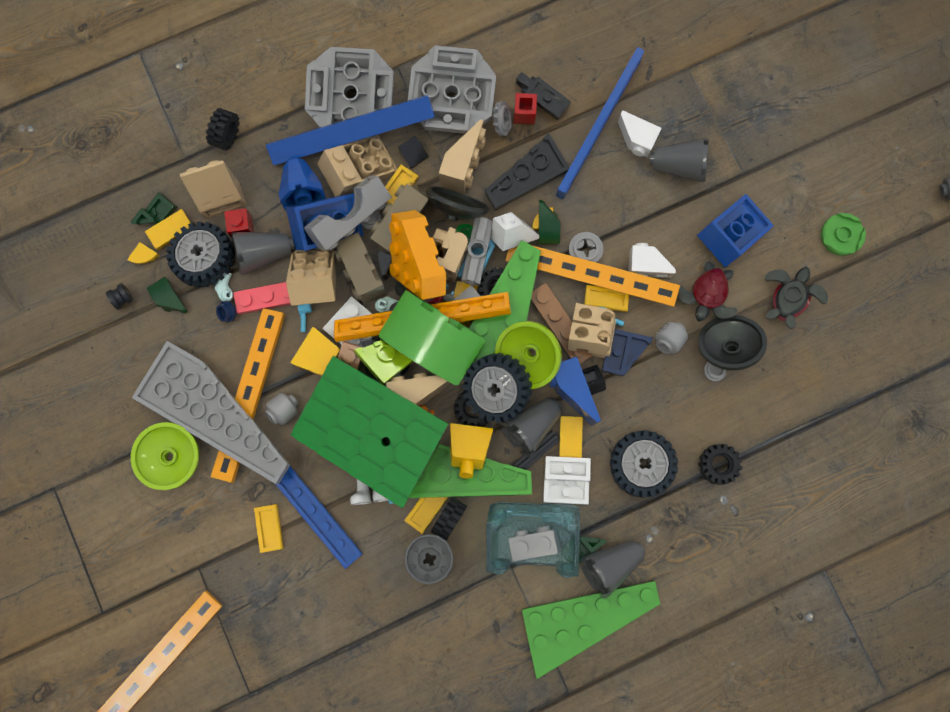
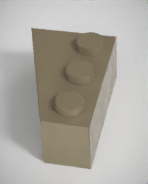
M411 182L405 186L401 184L395 193L397 199L393 204L389 203L383 211L385 217L381 222L377 221L371 229L373 233L371 239L389 252L391 243V232L389 229L391 214L412 210L421 213L426 203L430 200L425 191Z
M357 232L338 241L339 244L336 246L337 250L334 253L338 262L343 261L346 267L343 273L348 282L352 280L355 288L351 290L356 300H361L363 305H366L387 295L359 233Z

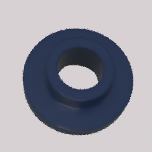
M229 301L221 302L216 307L218 319L228 323L234 321L236 316L235 306Z

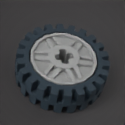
M197 222V226L194 223L188 224L189 229L183 226L180 228L182 233L176 232L174 234L176 239H170L171 247L167 246L166 251L169 254L166 255V259L171 271L182 282L191 287L193 285L196 288H200L201 285L204 288L209 287V283L215 285L218 278L222 281L225 278L223 273L229 274L230 269L228 267H233L234 262L232 259H235L233 252L235 250L228 236L218 226L212 225L209 222H205V224Z
M493 353L478 359L467 370V374L463 379L465 383L462 384V389L465 390L463 396L464 399L468 398L466 402L468 407H473L471 411L474 414L479 413V418H487L489 422L495 420L496 423L508 421L517 416L528 404L529 397L532 394V390H530L532 381H529L530 374L525 372L526 367L520 365L518 359H512V356L508 354Z
M645 430L632 432L618 441L611 452L610 471L615 483L626 493L637 497H652L664 492L671 486V483L676 478L675 474L678 472V458H676V451L672 448V444L662 435ZM646 459L648 461V463H646L648 468H640L639 465L641 463L639 462V460Z

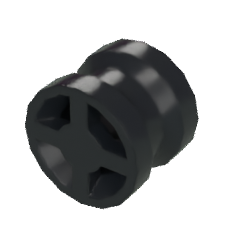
M123 283L118 284L116 289L106 292L110 303L117 310L123 308L125 303L134 301L131 293Z

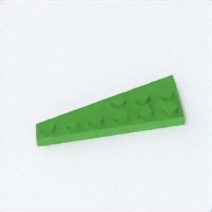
M521 240L489 294L508 292L511 314L473 321L469 329L479 334L486 341L472 364L484 356L495 354L497 340L506 328L517 322L527 321L541 251Z
M439 444L409 498L532 495L531 471L486 458L483 469H474L473 477L465 479L459 476L460 467L451 466L450 447Z
M655 581L617 588L607 598H602L599 596L602 592L523 608L522 613L536 679L660 605Z

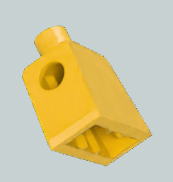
M312 327L290 363L322 376L333 356L338 358L340 349L316 328Z
M450 423L449 445L451 466L460 467V477L470 479L473 477L474 469H483L493 428Z

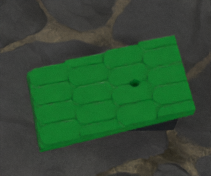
M333 356L290 435L372 488L375 492L403 508L433 457L449 423L336 356ZM385 437L390 439V444L385 441Z

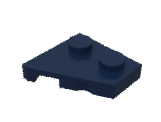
M615 329L610 357L605 356L601 372L624 376L652 342L653 337Z

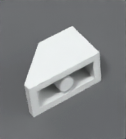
M622 111L618 124L628 149L637 156L648 157L661 127Z
M512 212L493 218L491 240L502 251L519 246L521 240L528 243L539 239V235Z
M637 243L629 251V272L655 278H672L676 273V269L655 247L648 246L647 243Z

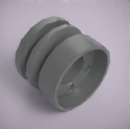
M427 534L417 537L410 543L406 549L404 561L406 570L412 578L420 583L434 584L441 582L449 575L453 567L454 558L452 549L444 539L437 535ZM427 554L436 556L433 566L424 563V560L427 559Z

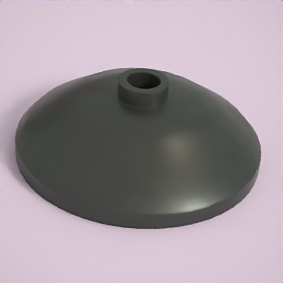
M428 186L426 189L428 198L436 208L446 213L445 217L455 221L458 218L472 219L488 213L489 207L486 204L465 194L437 186Z
M735 315L728 319L715 318L709 321L700 331L698 347L704 359L713 366L724 370H742L755 365L762 359L767 348V337L764 330L755 321Z

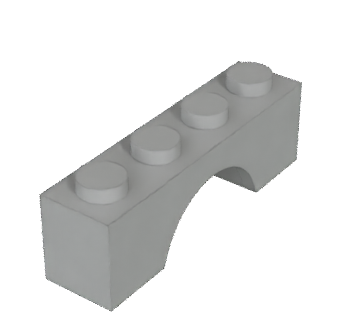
M368 176L353 188L354 205L348 215L338 220L328 215H319L304 227V230L318 249L332 250L339 244L338 241L342 237L351 235L358 224L367 222L374 211H379L387 205V201L392 197L378 176Z

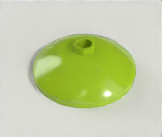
M521 321L509 326L501 333L495 347V354L511 355L512 359H518L520 361L519 364L526 367L525 372H529V381H532L530 389L540 388L548 384L556 376L561 366L562 353L557 338L547 327L537 322ZM531 348L536 351V355L530 353Z
M163 422L149 426L139 434L131 450V466L134 474L144 485L156 490H171L182 486L193 476L199 462V447L196 439L184 427L175 423ZM169 453L173 454V459L171 461L167 459V455Z

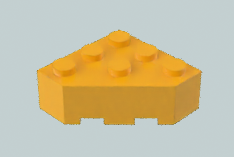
M416 210L392 213L389 224L391 232V243L389 246L392 264H390L391 275L421 300L446 295V272L443 266H439V262L436 259V255L439 253L433 237L429 238L428 232L425 229L428 226L426 217Z

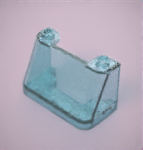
M497 502L490 505L486 522L487 572L503 574L510 569L511 564L556 566V572L562 577H579L580 509L573 505ZM549 525L550 529H558L561 552L518 561L512 560L508 538L515 536L514 532L528 530V533L537 532L536 528Z

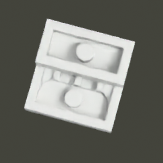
M546 456L543 503L588 505L591 458Z

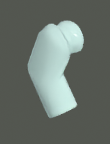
M223 273L225 278L222 281L218 278L215 291L220 300L231 301L233 292L228 283L232 274L229 273L227 275Z
M391 297L378 299L375 303V308L381 313L388 312L390 306L398 300Z

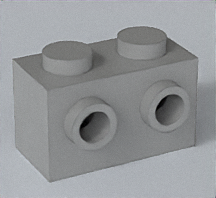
M549 525L536 528L537 532L528 533V530L514 532L515 536L508 538L512 560L518 561L561 552L558 529H550Z

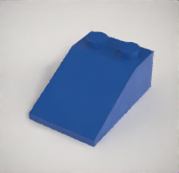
M354 193L285 207L295 250L306 251L317 248L304 230V227L319 215H328L335 220L348 215L354 205ZM358 224L354 228L355 231L351 234L353 235L358 232L360 236H363L362 225Z
M745 194L699 232L697 236L720 263L727 267L774 225L749 196Z
M574 357L561 362L558 373L548 383L550 388L554 387L555 392L591 426L597 424L601 419L578 358Z

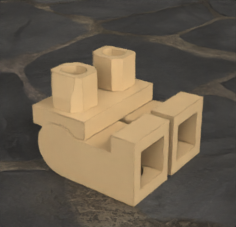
M452 227L449 228L448 232L437 228L433 239L437 250L442 252V258H437L439 266L444 267L446 280L456 284L459 270L468 252L467 237L463 233L456 232V229Z
M576 303L568 350L577 351V349L588 350V353H591L594 357H610L616 324L615 313L609 309Z

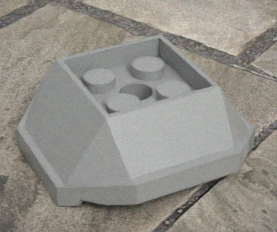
M435 45L412 66L407 101L429 94L435 117L421 121L419 124L425 130L466 134L480 119L484 120V124L492 119L496 74L477 49ZM449 93H456V94H457L455 97H448V96H447V94H449Z
M330 47L315 61L313 60L307 65L305 110L320 127L392 106L394 71L374 49ZM356 89V96L354 98H347L348 90Z

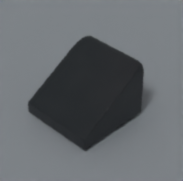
M416 136L398 147L399 153L411 169L428 158L427 153Z
M377 251L381 276L383 280H388L390 264H392L391 255Z
M597 365L582 370L591 395L606 390L605 379Z

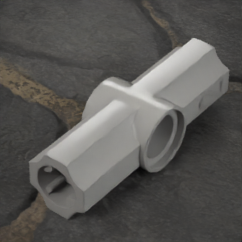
M480 217L474 220L461 282L468 285L480 286L493 221L488 218ZM474 248H481L483 253L481 255H474L472 250Z

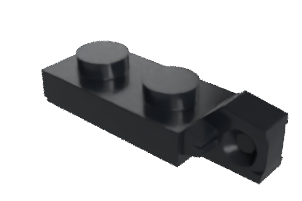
M521 72L516 78L515 83L522 88L521 92L537 94V106L557 121L571 104L570 100L539 77L535 78L532 76L530 79Z

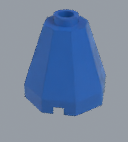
M292 158L285 163L279 189L280 202L285 211V207L326 198L321 182L305 160Z

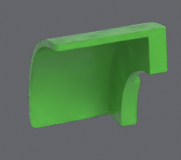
M407 290L401 296L379 333V337L400 353L454 385H459L486 339L452 318L450 319L442 314L440 310Z

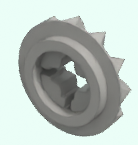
M505 101L496 102L493 109V125L499 136H506L512 127L511 109Z
M582 232L572 238L569 245V253L573 257L597 263L603 254V243L597 235L590 232ZM584 241L587 247L592 249L587 257L584 251L579 250L583 248Z

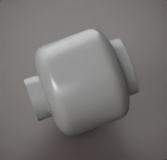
M678 322L665 323L655 336L657 348L665 354L678 353L688 340L686 328Z
M279 393L266 403L264 413L273 425L283 426L297 416L298 410L296 406L299 404L291 394L287 396L284 393Z

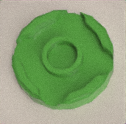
M839 213L825 221L821 228V240L826 249L831 253L839 256L851 255L864 244L866 237L865 228L861 225L862 222L854 215Z

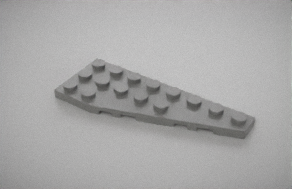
M166 341L132 398L171 422L184 427L186 431L279 485L290 466L288 461L205 362Z

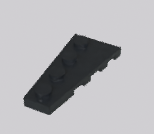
M548 133L540 143L531 148L511 169L493 182L485 190V194L496 211L567 173L569 166Z

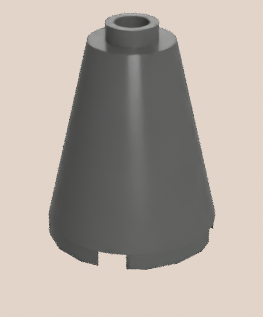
M703 138L657 147L655 152L650 153V165H654V170L698 182H705L709 139Z
M231 233L241 275L249 274L291 255V250H294L292 237H288L286 233Z
M546 398L522 410L514 418L502 421L500 425H503L501 431L514 448L519 446L522 449L520 454L525 457H531L561 416V405L555 399Z
M633 540L583 556L580 559V563L584 562L585 565L582 567V571L591 587L602 592L599 596L607 598L644 560L645 550L639 542L636 543Z

